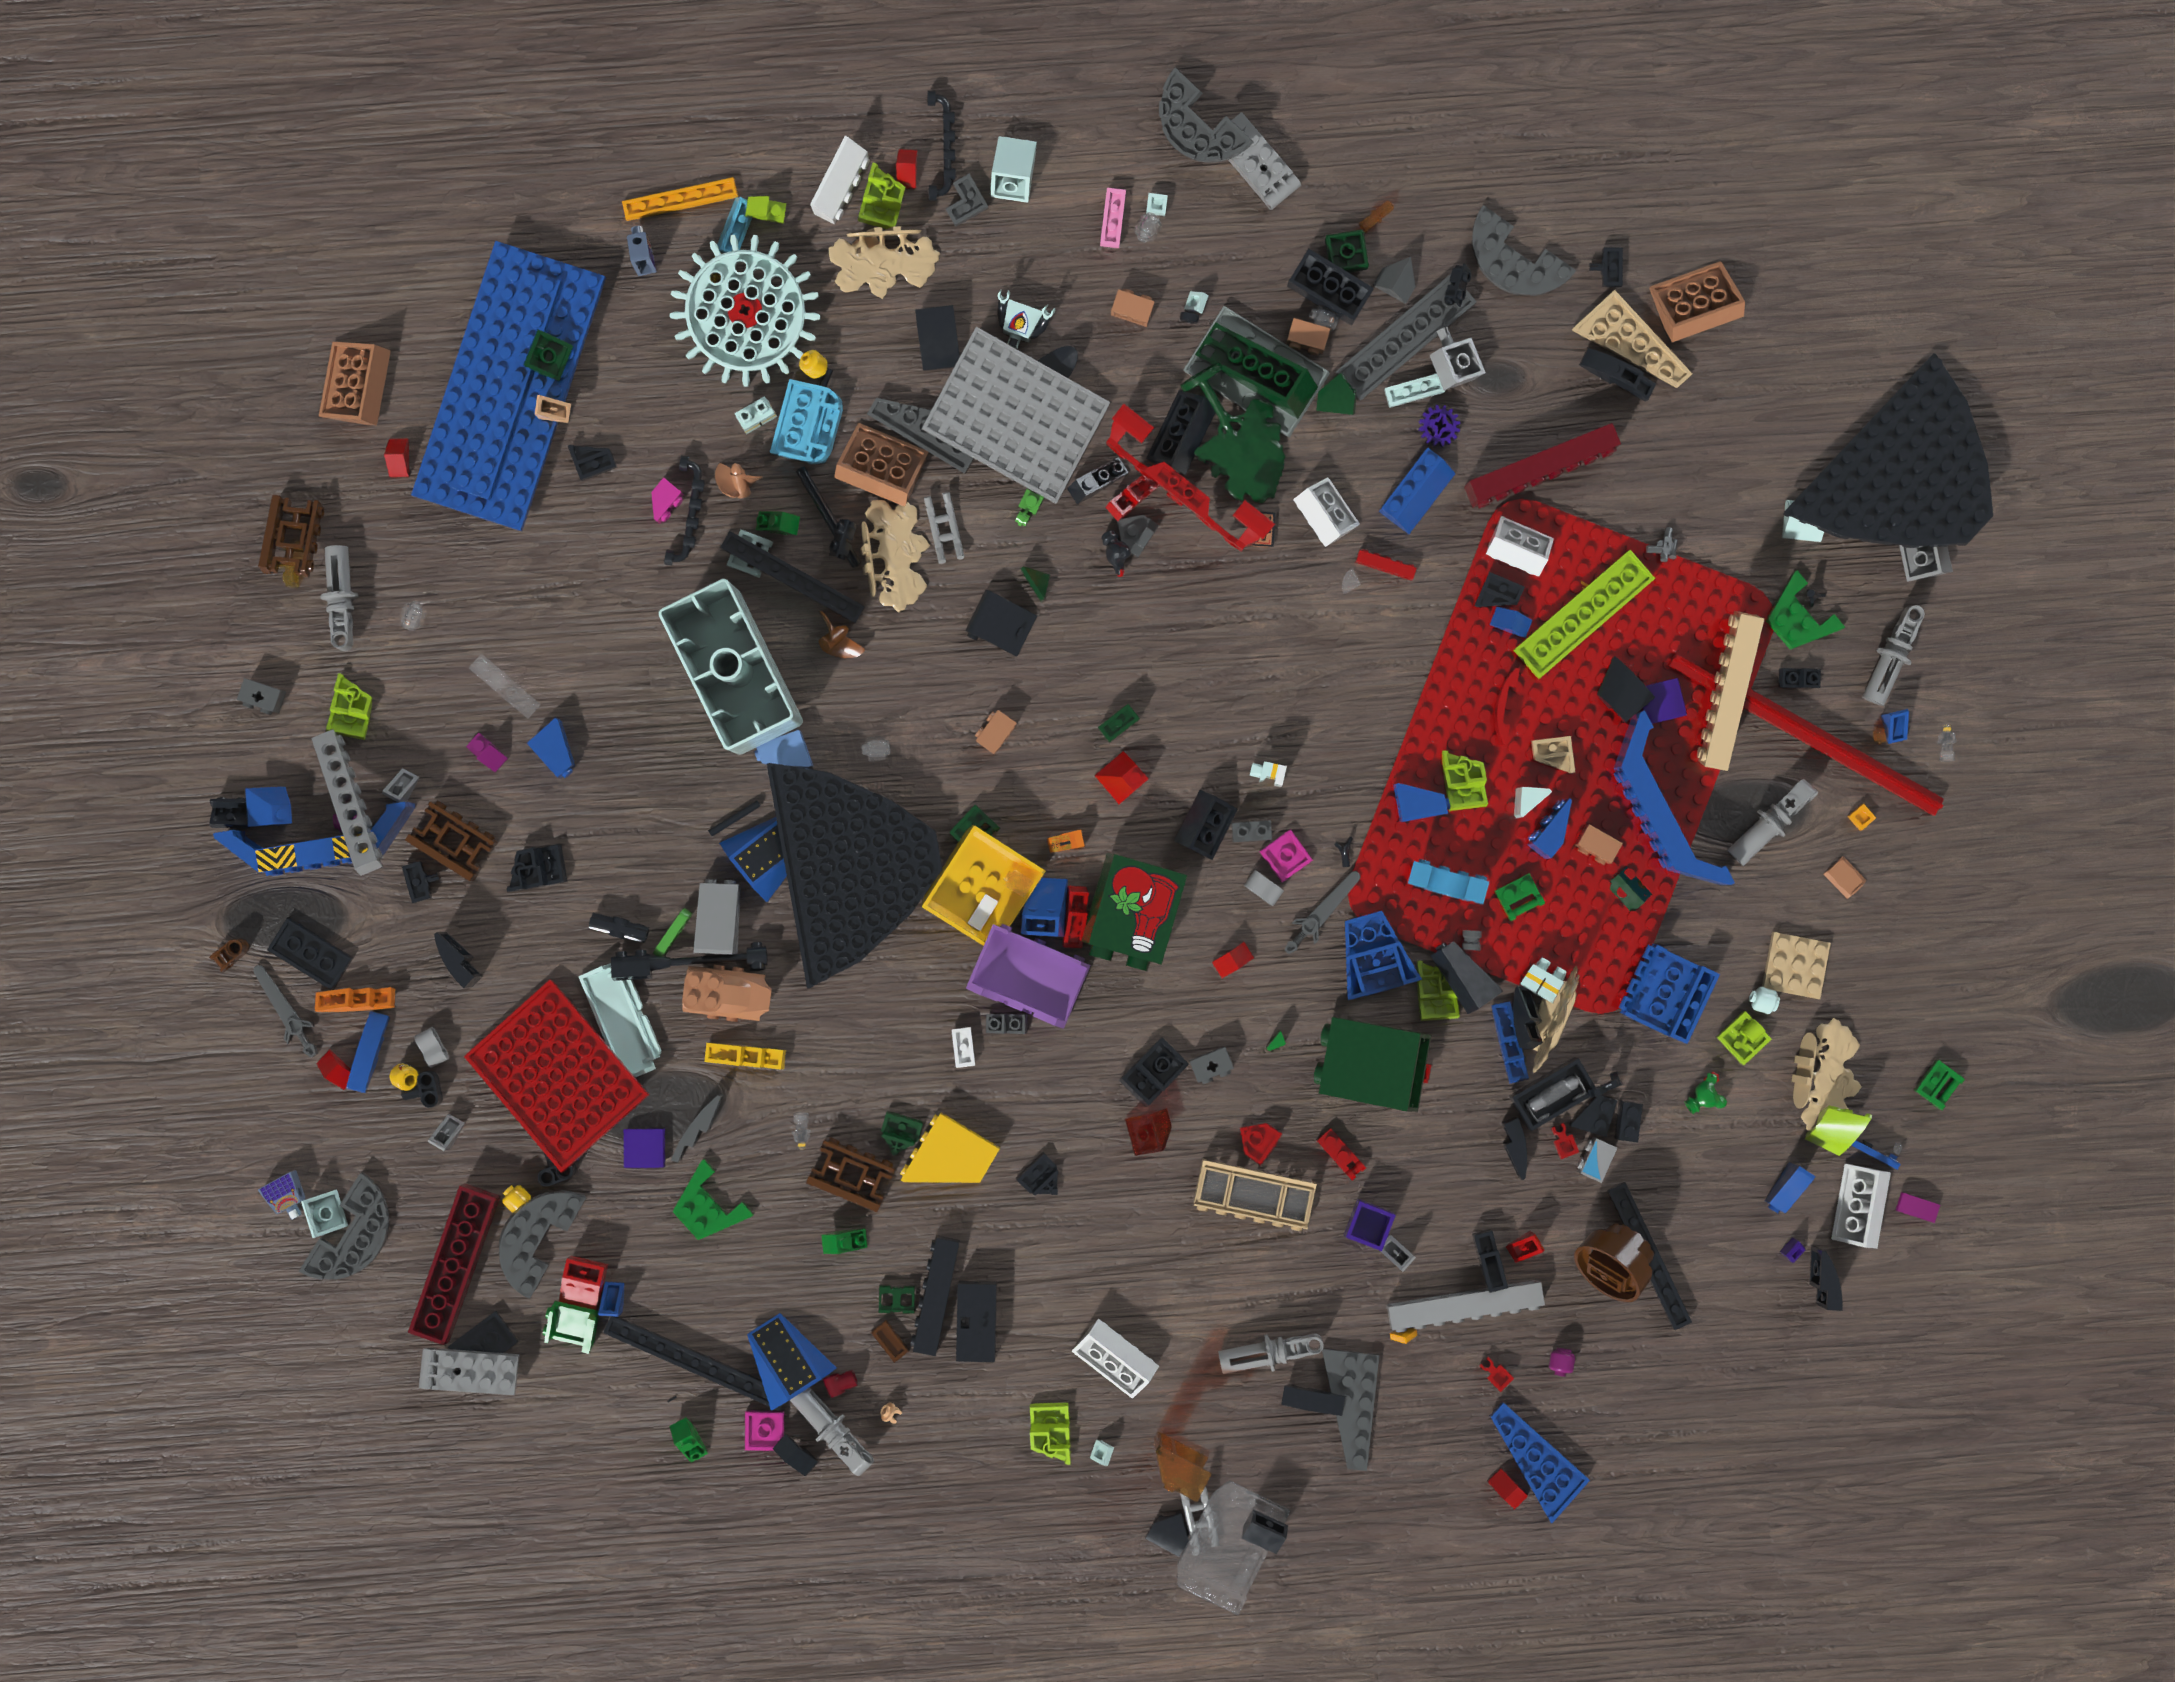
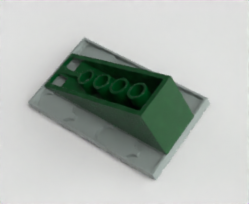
M1223 306L1184 368L1185 373L1192 377L1208 366L1219 362L1222 370L1208 379L1213 391L1240 406L1245 411L1253 399H1260L1271 403L1274 407V416L1272 418L1268 417L1266 419L1267 422L1279 423L1281 425V433L1289 438L1330 374L1329 371L1226 306Z

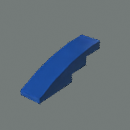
M1509 1001L1491 1005L1509 1084L1528 1080L1529 1076L1524 1062L1523 1050L1519 1047L1516 1037L1511 1003Z
M370 1011L346 1086L347 1089L366 1093L379 1059L378 1054L384 1041L383 1035L390 1020L389 1016Z

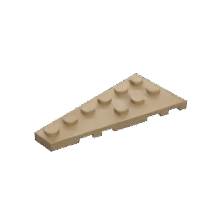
M1615 290L1572 329V331L1676 388L1692 375L1690 370Z

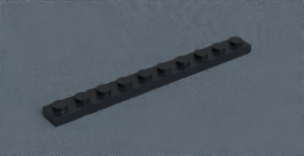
M610 1316L603 1332L604 1334L769 1406L762 1380L620 1317ZM782 1405L777 1407L776 1410L780 1411Z

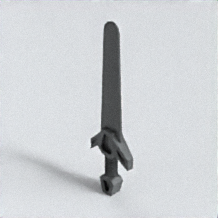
M1351 872L1307 918L1295 919L1292 924H1302V930L1294 940L1288 941L1284 949L1288 954L1296 951L1298 944H1300L1299 942L1307 935L1313 934L1314 945L1319 940L1318 929L1360 880L1359 872Z
M261 965L255 966L253 970L255 976L286 1027L284 1035L286 1043L289 1044L292 1035H296L303 1044V1052L307 1056L312 1058L317 1055L316 1045L309 1043L310 1041L307 1040L308 1038L303 1032L305 1027H315L313 1023L300 1019L264 967Z

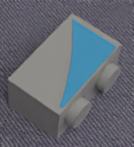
M1592 1137L1585 1145L1584 1150L1586 1152L1584 1157H1580L1577 1163V1172L1602 1183L1617 1147Z

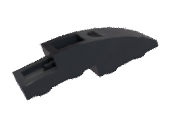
M1591 348L1586 349L1579 364L1609 384L1615 383L1643 401L1649 400L1656 386V383L1643 376L1644 372L1615 357Z

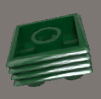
M1363 230L1326 235L1325 245L1330 262L1348 273L1368 269L1369 262ZM1344 249H1347L1348 252H1351L1349 256L1343 254Z

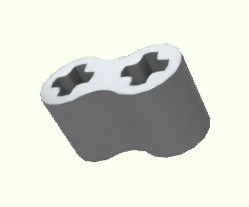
M1256 870L1253 871L1244 884L1247 889L1271 906L1275 905L1284 892L1279 886Z
M433 1027L414 1036L415 1042L430 1068L449 1059L448 1052Z

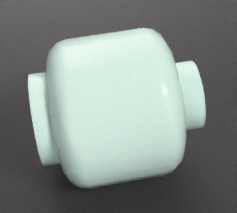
M1759 987L1756 991L1751 992L1749 1001L1752 1002L1753 1010L1770 1014L1772 1011L1775 1012L1777 1010L1780 997H1778L1777 992L1774 990Z

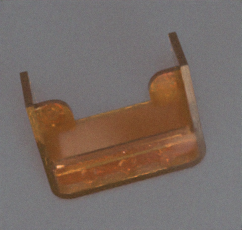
M1157 1432L1154 1437V1445L1161 1480L1164 1483L1163 1487L1173 1493L1177 1491L1197 1502L1212 1473L1203 1469L1208 1457L1161 1432Z

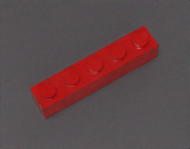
M1365 549L1358 551L1355 561L1357 564L1411 581L1417 569L1412 564L1408 563L1406 565L1400 560L1393 561L1391 560L1392 558L1387 556L1385 558L1381 557L1378 553L1371 554Z

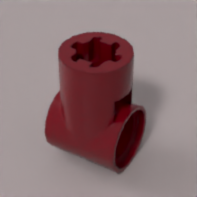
M853 1369L843 1374L835 1373L823 1379L829 1398L846 1392V1389L858 1386Z

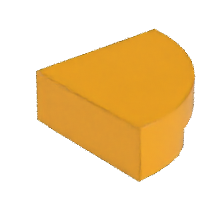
M1407 1328V1331L1396 1332L1395 1330L1390 1333V1338L1407 1344L1417 1336V1329Z

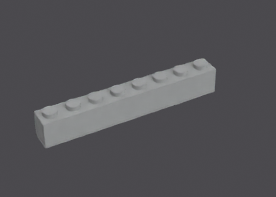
M1539 1280L1507 1284V1289L1489 1293L1488 1288L1386 1304L1390 1328L1396 1330V1332H1404L1410 1327L1423 1329L1428 1324H1434V1326L1445 1325L1446 1321L1460 1323L1464 1321V1318L1470 1317L1472 1320L1482 1319L1483 1315L1490 1314L1491 1317L1501 1316L1502 1312L1507 1311L1514 1314L1521 1312V1309L1525 1308L1538 1310L1540 1306L1545 1305L1542 1284Z

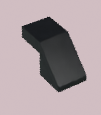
M785 1434L773 1447V1450L785 1463L804 1476H807L819 1463L806 1448H800L788 1434Z

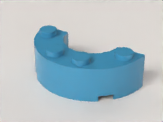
M1419 859V862L1414 861L1408 884L1469 902L1473 901L1478 904L1484 903L1489 886V881H1486L1487 877L1477 874L1475 877H1471L1469 873L1459 870L1457 873L1450 872L1448 867L1439 865V868L1430 865V861Z

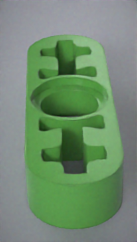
M686 908L679 913L653 952L655 956H665L693 913Z

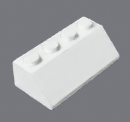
M847 136L844 137L810 204L815 215L833 224L842 218L844 213L843 207L845 203L848 204L853 195L851 191L854 186H858L861 180L860 174L863 169L867 168L870 162L868 152Z
M1851 1164L1844 1165L1831 1239L1865 1248L1877 1249L1890 1172Z
M1100 1319L1094 1322L1072 1350L1073 1353L1132 1399L1151 1381L1159 1367L1152 1359L1144 1355L1137 1347L1130 1344Z

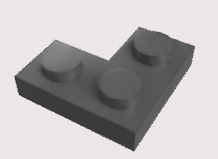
M970 174L953 182L962 200L947 207L946 212L956 227L987 210L988 205Z

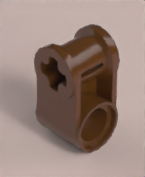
M245 939L230 940L209 958L218 964L221 968L220 971L223 973L248 952L249 944ZM236 943L240 946L239 952L235 951L234 946Z

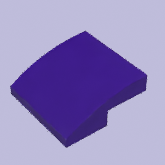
M1678 678L1646 686L1655 696L1652 701L1643 707L1652 724L1687 716Z
M623 1129L624 1168L665 1167V1129Z

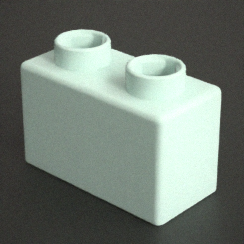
M721 579L660 609L659 617L725 749L741 755L802 725L803 719L740 591L728 580Z

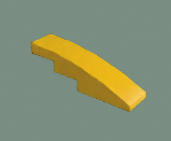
M706 1043L705 1062L782 1070L785 1066L786 1050Z

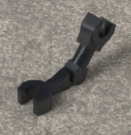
M1619 1072L1610 1073V1081L1588 1090L1590 1097L1601 1096L1608 1090L1623 1085L1619 1078Z

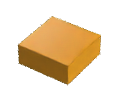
M1861 804L1847 816L1860 831L1876 819L1865 804Z

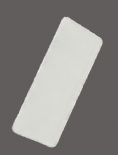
M985 894L968 924L980 931L998 901Z

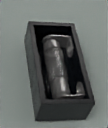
M1574 1057L1509 1095V1098L1527 1128L1533 1131L1589 1098L1588 1090L1594 1088L1595 1085L1580 1059Z

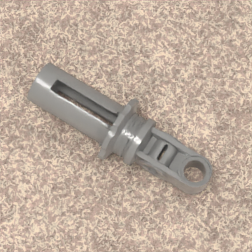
M342 545L325 547L327 593L321 594L320 597L328 602L326 612L329 613L331 644L341 651H348L353 646V619L351 612L354 611V606H352V600L357 599L358 593L351 591L348 547ZM345 637V643L339 646V639Z
M1917 605L1906 607L1893 629L1891 638L1887 637L1885 647L1876 649L1881 657L1862 696L1865 700L1884 706L1904 664L1911 665L1912 662L1907 658V655L1913 649L1911 644L1918 633V628L1925 615L1922 607ZM1912 609L1917 613L1914 620L1909 615ZM1891 660H1892V663H1891V665H1890V667H1889V669H1888V672H1887V674H1886V676H1885V678H1884V680H1883V682H1882V685H1881L1879 691H1877L1878 688H1879V686H1880V684H1881V681H1882V679H1883V677H1884V675H1885V673H1886V671H1887V668H1888V666H1889V664H1890V662H1891Z
M1805 779L1800 780L1777 805H1770V809L1766 812L1758 810L1757 813L1761 816L1759 820L1730 846L1727 851L1744 866L1775 835L1786 836L1783 831L1784 827L1792 823L1791 818L1812 801L1818 794V791ZM1788 802H1790V803H1793V802H1794L1795 807H1794V808H1792V807L1787 808V807H1788V806H1787V803H1788Z
M1266 1334L1264 1335L1265 1341L1261 1343L1221 1350L1218 1353L1223 1374L1262 1366L1269 1367V1365L1271 1370L1275 1371V1364L1277 1363L1287 1364L1289 1359H1299L1319 1354L1323 1350V1339L1318 1334L1294 1336L1284 1340L1282 1337L1270 1340ZM1315 1339L1320 1342L1318 1348H1311L1309 1342ZM1265 1352L1268 1354L1231 1362V1359Z
M810 1387L790 1400L818 1432L819 1437L816 1441L819 1442L824 1439L828 1443V1447L836 1452L856 1476L862 1475L874 1463L872 1455L850 1433V1429L848 1427L845 1428L842 1421L845 1416L841 1415L837 1418Z

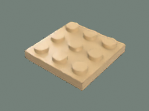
M1772 932L1762 987L1778 992L1820 999L1831 943Z

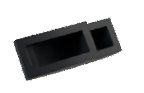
M1517 986L1513 1003L1516 1037L1520 1048L1532 1050L1543 1043L1537 1025L1542 1023V1019L1532 992L1525 987Z
M1513 1117L1502 1122V1126L1509 1138V1141L1503 1143V1146L1518 1178L1524 1180L1527 1171L1526 1140L1519 1119Z
M1489 1229L1473 1233V1241L1489 1293L1507 1289L1508 1285L1493 1231Z
M1287 1384L1284 1386L1281 1405L1342 1416L1346 1396Z

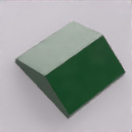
M537 329L523 366L538 374L560 381L573 345Z
M1626 866L1610 880L1611 887L1609 889L1630 911H1635L1647 901L1652 893L1642 885L1636 876L1631 880L1624 873L1628 868ZM1619 887L1627 894L1626 897L1621 898L1617 895Z

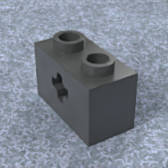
M244 678L237 700L243 702L242 706L251 709L256 706L261 708L260 712L272 715V712H280L286 691ZM259 695L264 697L263 700L258 699Z
M1271 820L1231 823L1232 843L1272 840Z
M1225 1046L1189 1060L1197 1082H1202V1084L1213 1081L1212 1077L1219 1074L1220 1077L1231 1074L1230 1070L1234 1069ZM1210 1061L1214 1064L1217 1063L1214 1071L1207 1069Z

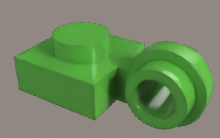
M1027 489L1019 504V507L1025 511L1019 512L1015 522L1019 526L1023 525L1026 527L1030 519L1028 513L1036 515L1044 497Z

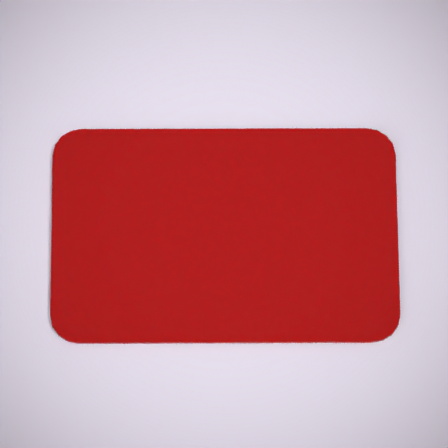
M1528 499L1513 500L1495 510L1487 522L1353 868V871L1359 872L1360 880L1347 895L1350 908L1356 917L1382 911L1397 938L1432 952H1436L1435 948L1444 942L1449 944L1453 941L1462 949V943L1465 939L1462 936L1463 930L1482 931V937L1480 938L1481 951L1462 950L1484 972L1522 986L1521 982L1532 965H1536L1542 957L1551 962L1546 972L1553 975L1557 967L1567 972L1563 981H1567L1574 967L1577 966L1576 976L1579 974L1580 977L1575 990L1576 1000L1573 1007L1598 1014L1618 1010L1623 996L1628 997L1629 995L1626 990L1631 979H1636L1637 977L1634 973L1640 960L1643 962L1645 960L1642 956L1647 945L1651 946L1656 939L1680 874L1668 871L1661 866L1658 860L1660 858L1658 852L1652 849L1649 843L1651 841L1649 835L1643 832L1640 818L1636 817L1631 807H1633V804L1630 800L1626 799L1623 794L1624 787L1622 783H1618L1614 776V766L1631 718L1624 723L1612 708L1608 709L1597 696V692L1614 656L1622 661L1645 686L1676 678L1679 679L1687 716L1652 724L1654 728L1649 730L1642 756L1691 847L1720 769L1705 767L1697 758L1698 748L1702 747L1703 744L1701 734L1703 728H1706L1708 723L1706 721V713L1708 709L1711 710L1712 702H1710L1712 690L1668 665L1676 650L1681 649L1720 671L1721 664H1719L1721 653L1725 651L1724 638L1726 634H1729L1730 626H1728L1730 615H1733L1734 611L1758 615L1764 618V623L1748 688L1752 689L1773 634V629L1765 621L1773 607L1764 592L1750 583L1677 556L1676 559L1668 557L1667 562L1660 561L1661 556L1659 553H1646V546L1649 544L1538 501ZM1501 516L1554 538L1548 561L1539 577L1486 554L1489 542ZM1628 550H1631L1655 579L1538 679L1513 650L1578 595L1583 588H1586L1581 584V581L1589 585ZM1489 572L1525 587L1517 605L1474 606ZM1500 607L1518 611L1530 618L1532 623L1526 638L1489 625L1495 608ZM1520 668L1517 687L1514 689L1509 688L1503 719V724L1510 725L1508 742L1506 745H1500L1494 723L1496 699L1508 674L1513 669ZM1571 736L1575 773H1568L1533 759L1531 741ZM1442 751H1448L1450 754L1459 757L1464 756L1470 760L1484 763L1487 777L1485 791L1488 805L1486 807L1448 810V814L1400 822L1394 784L1400 783L1445 794V798H1447ZM1516 788H1546L1552 791L1524 817L1516 818L1514 816ZM1570 798L1572 802L1564 843L1552 858L1544 859L1527 845L1530 841L1528 837L1534 830L1540 829L1542 826L1540 822L1546 815L1552 814L1554 811L1552 807L1558 800ZM1590 824L1623 843L1611 864H1600L1594 860L1595 856L1590 853L1587 856L1578 851L1579 847L1574 844L1585 825ZM1419 859L1430 861V865L1439 868V865L1448 867L1450 872L1457 873L1459 870L1469 873L1471 877H1475L1476 874L1487 877L1486 881H1489V886L1484 903L1469 902L1408 884L1414 861L1419 862ZM1626 866L1628 868L1624 873L1631 880L1636 876L1642 885L1652 893L1647 901L1635 911H1630L1609 889L1611 887L1610 880ZM1530 873L1545 904L1542 906L1538 905L1517 916L1515 920L1510 921L1494 891ZM1620 887L1617 889L1619 897L1624 898L1627 896ZM1530 894L1509 906L1513 910L1535 898L1533 894Z

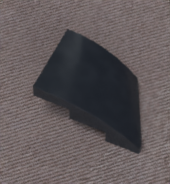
M1616 656L1611 659L1597 696L1608 709L1612 708L1625 723L1652 701L1655 696Z
M562 844L542 848L532 847L516 851L515 864L511 870L512 878L510 886H507V892L568 882Z

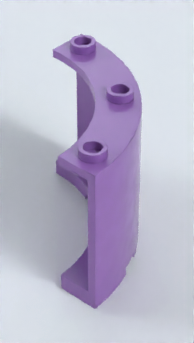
M993 924L966 989L989 999L1002 1002L1019 1011H1024L1031 1015L1034 1012V1017L1064 1029L1091 965L1084 962L1085 958L1076 954L1073 958L1045 946L1046 942L1035 937L1033 941L1012 932V928L1007 925L1001 924L999 927Z

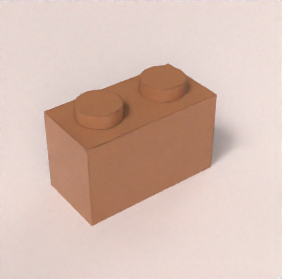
M1118 289L1111 315L1147 327L1155 301H1152V298L1146 295H1141V297L1134 295V292L1128 289H1123V291Z
M1293 318L1286 344L1294 350H1300V348L1308 350V353L1312 355L1323 354L1330 328Z
M999 710L996 713L993 711L986 720L989 722L985 728L981 727L975 735L977 737L976 742L994 755L1017 726L1016 722Z
M1588 824L1585 825L1574 845L1579 847V852L1587 856L1590 853L1595 856V861L1605 865V863L1611 864L1623 843Z

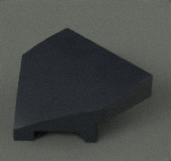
M1042 1152L1016 1177V1180L1033 1195H1058L1057 1165Z
M1182 1511L1165 1517L1159 1515L1158 1520L1154 1521L1145 1539L1180 1557L1189 1541V1530L1186 1528Z

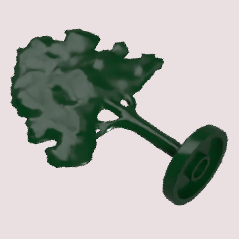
M1216 362L1180 385L1183 392L1200 385L1220 420L1218 435L1213 436L1212 439L1201 447H1197L1194 454L1198 456V460L1204 463L1206 460L1215 463L1211 467L1212 477L1217 478L1220 473L1230 477L1224 485L1225 489L1234 499L1244 501L1243 497L1247 493L1252 497L1253 501L1264 503L1269 497L1275 498L1277 486L1284 469L1285 454L1283 452V445L1279 443L1281 425L1279 423L1267 422L1266 419L1268 417L1272 418L1274 416V407L1271 403L1260 399L1251 400L1244 414L1232 416L1227 413L1208 382L1209 378L1222 370L1221 364ZM1230 422H1238L1241 424V429L1235 431Z

